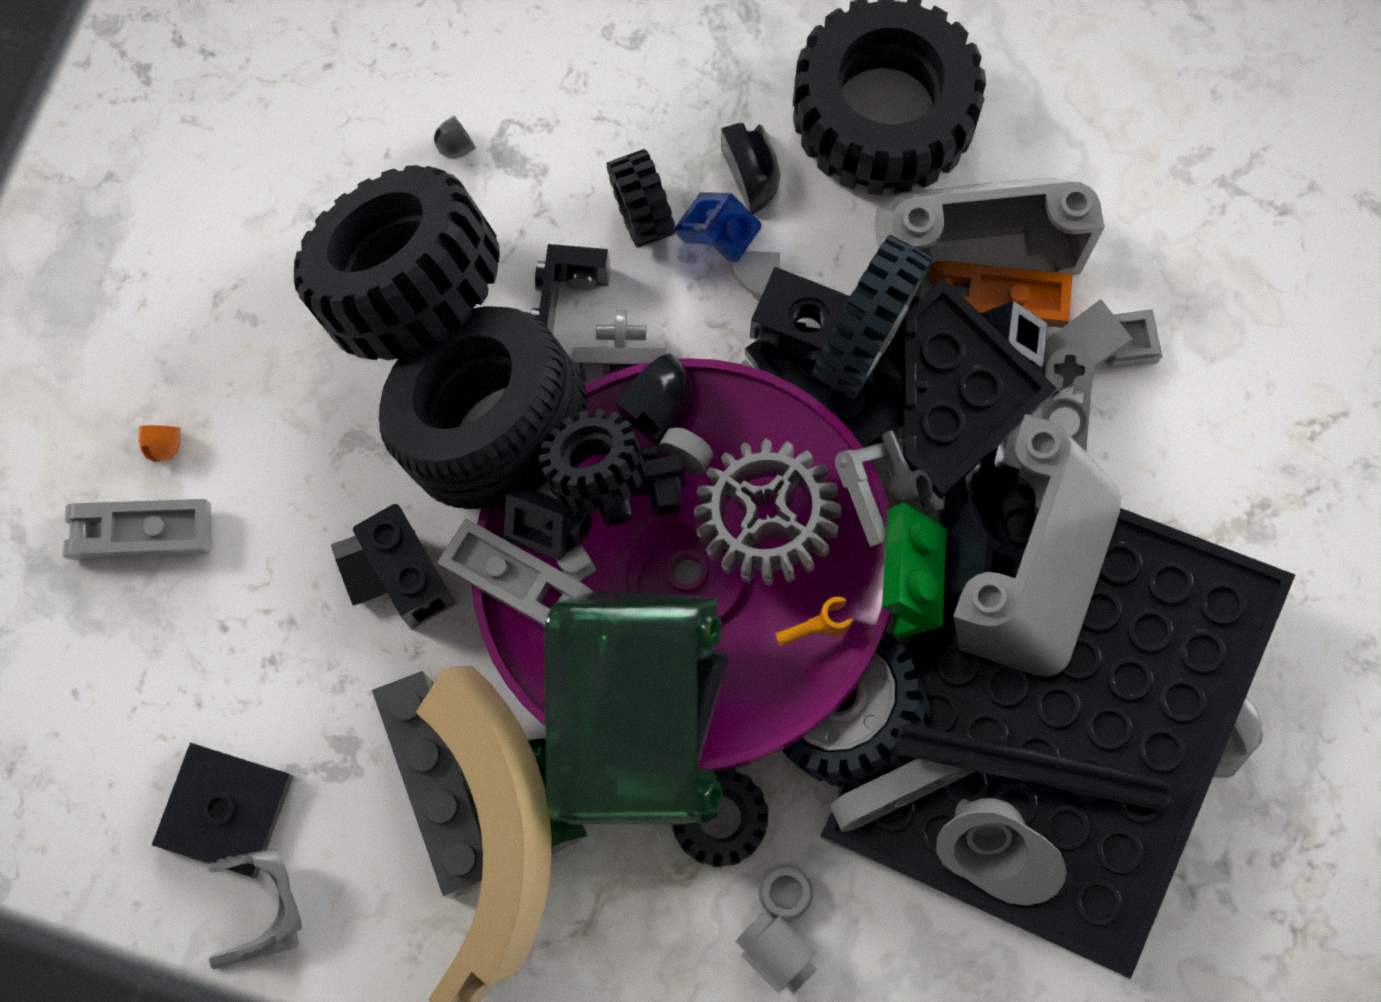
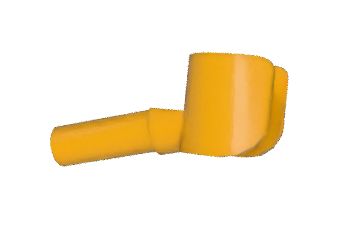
M832 597L824 603L820 615L808 619L809 621L776 633L780 646L822 631L833 637L845 634L850 628L853 618L847 619L842 623H836L830 620L828 613L844 607L847 600L842 597Z

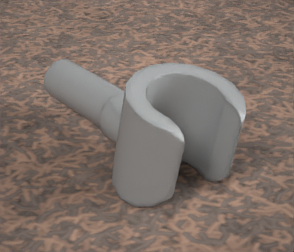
M581 544L568 551L561 560L555 559L563 572L577 581L583 580L596 571L594 564Z

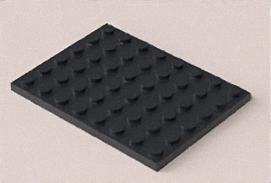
M1003 463L1001 469V500L1004 519L1014 543L1024 555L1037 514H1035L1036 499L1033 490L1029 486L1018 483L1020 469ZM1120 508V514L1071 660L1060 673L1048 677L1033 675L960 651L953 617L955 609L944 604L943 626L911 636L906 650L921 670L928 686L930 696H927L926 699L930 704V717L923 718L927 728L1165 778L1171 783L1170 801L1167 808L1155 810L974 771L945 787L851 831L842 832L831 811L820 837L831 844L1130 981L1296 575ZM902 756L899 760L905 765L917 758ZM887 768L882 772L885 775L891 772L892 770L890 768ZM869 778L863 779L864 784L871 781ZM845 782L838 797L860 786L851 787ZM981 798H996L1006 801L1020 812L1026 826L1051 842L1062 855L1066 864L1065 882L1058 894L1045 902L1028 906L1010 904L990 895L966 878L955 874L944 866L936 852L937 836L943 826L955 818L956 806L962 799L972 802Z

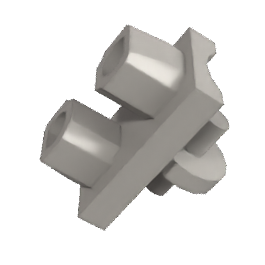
M616 310L615 325H596V340H615V347H574V363H580V374L586 385L610 374L611 363L631 364V367L649 363L659 356L667 354L668 348L627 347V340H647V325H628L627 310Z

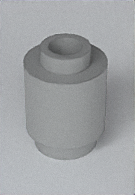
M767 910L735 941L744 950L741 956L778 994L786 986L795 993L817 970L809 962L817 953L780 916L774 919Z

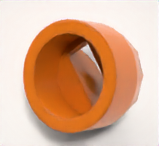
M162 425L139 426L138 444L140 451L146 459L153 462H164L171 460L177 454L180 446L181 428Z

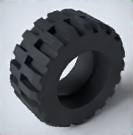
M854 0L850 2L849 11L844 12L842 8L835 9L825 16L824 27L822 25L815 26L807 37L806 47L801 49L796 66L792 105L794 107L793 122L795 131L802 135L801 146L807 156L813 158L818 155L817 168L827 176H831L834 172L841 175V185L852 190L855 189L856 184L869 187L867 194L882 195L883 188H894L895 193L912 191L913 183L919 182L921 187L926 188L938 181L940 170L943 173H949L959 163L961 153L967 152L972 142L985 99L983 93L986 87L985 70L979 67L982 56L976 44L971 42L966 45L969 33L960 22L956 21L951 25L946 21L948 13L935 5L929 10L921 6L922 0H907V2L877 0V2L868 3L867 0ZM878 68L894 69L904 72L919 81L929 93L933 107L923 116L910 122L901 124L879 123L856 112L846 101L841 88L851 78L864 71Z
M418 165L405 166L403 171L393 168L381 172V177L374 180L368 178L358 183V188L351 193H343L334 200L335 205L329 211H323L315 219L316 226L312 231L305 233L301 240L302 250L296 252L294 260V285L300 300L340 349L359 358L376 361L378 358L384 360L400 359L402 353L407 352L414 355L426 350L425 345L434 340L438 343L450 336L449 331L457 324L463 325L472 316L471 310L476 304L482 305L488 296V284H494L497 276V263H499L500 257L499 243L496 240L497 235L461 181L454 175L435 167L426 166L424 168Z

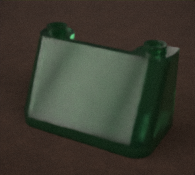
M600 590L562 600L552 606L548 612L544 632L546 800L549 815L555 822L569 824H705L718 817V810L720 809L723 796L721 783L716 780L715 774L710 768L698 767L697 661L707 657L711 650L718 646L721 639L722 622L719 615H717L716 598Z

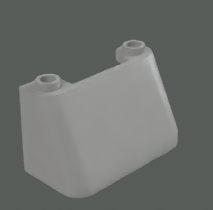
M1046 177L897 192L881 200L876 210L874 224L878 249L887 236L892 235L916 247L932 257L930 247L936 242L1024 233L1028 256L1040 253L1054 263L1055 272L1073 275L1081 274L1105 228L1100 200L1091 187L1081 182Z
M1025 414L1015 445V454L1018 463L1021 465L1018 483L1027 485L1033 490L1036 499L1035 514H1037L1016 578L993 572L976 575L964 587L953 617L960 651L1033 675L1048 677L1060 673L1071 660L1120 514L1122 496L1116 483L1061 426L1051 421Z

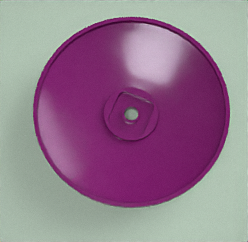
M678 359L687 369L694 388L692 410L682 429L688 430L702 438L711 447L714 455L713 459L702 475L685 472L688 486L682 487L683 498L682 511L680 513L654 516L649 494L630 498L633 520L627 524L607 527L599 509L597 513H590L592 516L591 528L587 538L581 545L594 564L596 571L579 582L590 588L594 594L586 607L580 606L571 620L574 627L566 639L553 634L540 624L472 586L474 610L485 646L505 684L519 702L548 730L578 750L615 766L650 774L673 776L702 775L732 770L769 757L805 737L829 718L856 688L881 645L891 612L882 608L886 542L870 547L847 487H843L835 466V457L838 453L863 448L859 441L833 412L794 384L753 367L713 359ZM651 362L610 373L586 384V410L590 418L595 417L596 409L606 410L608 417L613 412L620 414L615 402ZM632 428L640 448L656 445ZM765 438L771 441L773 453H779L781 446L787 441L791 443L794 450L793 459L808 450L813 457L811 468L823 464L828 469V477L825 482L835 483L838 489V495L831 501L841 505V516L830 520L838 526L839 533L837 538H822L829 546V554L826 557H821L810 552L809 555L814 562V569L811 572L803 570L799 563L793 565L795 580L792 582L785 580L782 570L773 571L774 581L770 586L764 584L762 571L756 570L755 576L750 583L742 581V564L730 574L725 573L721 567L724 556L713 560L709 558L706 548L710 542L700 541L696 531L704 523L697 521L694 516V508L706 504L698 498V487L713 486L707 478L706 472L708 468H716L724 472L726 469L721 459L724 452L732 455L737 461L743 458L741 453V445L743 443L750 445L753 454L761 453V444ZM608 454L589 457L579 464L577 468L596 465L605 459V455ZM872 461L863 463L868 478V485L883 524L887 527V511L891 507L882 481ZM762 477L748 483L754 486H764L773 481L775 477ZM797 486L793 492L794 501L791 503L789 510L797 515L798 523L806 527L811 516L812 503L807 494ZM731 498L725 510L724 526L729 534L737 539L742 532L740 524L743 522L746 514L739 509L738 502ZM506 504L481 509L477 525L503 539ZM769 505L768 510L766 506L757 509L759 519L766 520L767 514L770 519L778 515L777 508L774 505ZM770 538L765 540L758 549H773L786 545L789 542L781 538ZM511 543L563 572L554 558ZM693 560L702 567L699 579L687 585L675 581L673 573L676 566L682 561ZM550 587L541 604L553 610L562 594ZM832 597H842L847 600L844 607L828 613L830 620L836 623H842L847 619L853 618V622L845 634L833 637L822 631L780 646L776 633L809 621L808 619L820 615L824 603ZM622 627L728 654V665L700 764L592 735L591 729Z

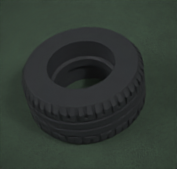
M483 306L473 308L471 310L472 316L463 325L457 324L449 331L450 336L438 343L434 340L425 345L426 350L414 355L407 352L402 353L400 359L393 365L383 386L379 405V430L386 450L431 498L453 508L483 509L502 506L506 504V494L516 485L535 490L545 483L547 479L539 463V455H543L540 449L543 440L551 442L548 432L553 427L562 431L564 429L562 420L570 417L573 423L579 421L578 412L586 410L587 395L583 377L547 326L534 315L510 307ZM506 388L501 398L488 412L475 421L460 426L465 416L478 402L488 395Z

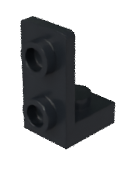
M557 244L547 245L546 261H537L535 271V290L542 291L540 308H531L530 314L543 322L552 334L559 282H566L568 286L580 290H591L596 285L609 286L611 266L608 249Z
M398 504L390 505L353 527V533L395 608L411 630L457 604Z

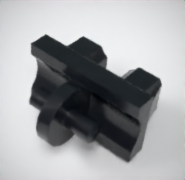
M657 445L640 448L646 466L645 474H639L642 483L638 489L628 486L632 496L626 501L619 495L613 498L616 507L607 510L604 503L598 504V509L605 525L612 527L632 521L633 515L630 498L647 494L650 496L654 516L680 513L682 511V487L688 486L680 455L660 458Z

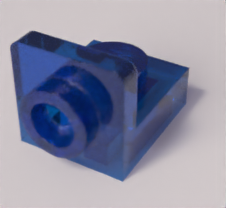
M700 192L675 226L676 235L685 243L712 245L727 261L738 262L760 231L762 225L732 193Z

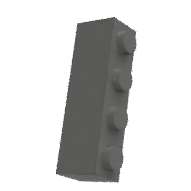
M420 671L373 689L372 692L442 895L453 899L481 888L483 872L481 828L471 789L460 765L438 733L416 713L433 685V681L424 671Z

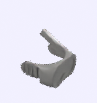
M277 849L247 853V855L241 854L237 855V857L229 856L225 860L219 859L217 863L212 862L208 864L210 873L245 863L254 864L255 867L264 869L271 876L276 884L279 899L277 914L270 927L257 939L236 948L213 954L209 958L212 969L294 949L298 946L297 931L302 929L301 919L296 902L290 891L285 865Z

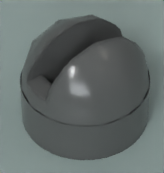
M455 115L444 121L436 129L434 135L436 148L447 159L461 158L476 149L470 136Z

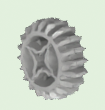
M765 438L761 444V453L753 454L750 445L743 443L741 445L743 458L737 461L732 455L724 452L721 457L726 469L724 472L716 468H708L706 472L707 478L713 486L698 487V498L706 504L695 507L694 516L697 521L704 523L696 531L700 541L710 542L706 548L709 558L713 560L724 556L721 567L725 573L730 574L742 564V581L750 583L755 576L756 570L762 571L764 584L770 586L774 581L773 571L782 570L785 580L792 582L795 580L793 565L799 563L803 570L811 572L814 569V562L809 555L810 552L821 557H826L829 554V546L822 538H837L839 533L838 526L830 520L841 516V505L831 501L838 495V489L835 483L825 482L828 477V469L823 464L811 468L813 457L808 450L793 459L794 450L791 443L787 441L781 446L779 453H773L771 441ZM762 477H775L773 481L764 486H754L748 483ZM797 486L807 494L812 503V512L806 527L798 523L797 515L789 510L791 503L794 501L793 492ZM731 498L738 502L739 509L746 514L743 522L740 524L742 532L737 539L733 538L724 526L725 510ZM769 505L776 506L778 515L770 519L767 514L766 520L759 519L757 509L766 506L768 510ZM770 538H781L789 542L786 545L773 549H758L765 540Z

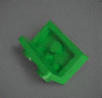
M906 503L889 508L887 511L882 608L894 614L893 633L901 638H907L943 626L947 528Z

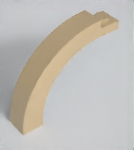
M473 666L443 668L416 711L438 733L451 750L464 773L477 808L483 847L482 882L473 922L458 954L428 999L430 1002H480L487 995L492 984L513 977L518 973L539 929L547 900L551 874L552 836L550 813L544 782L533 750L510 707L492 684Z

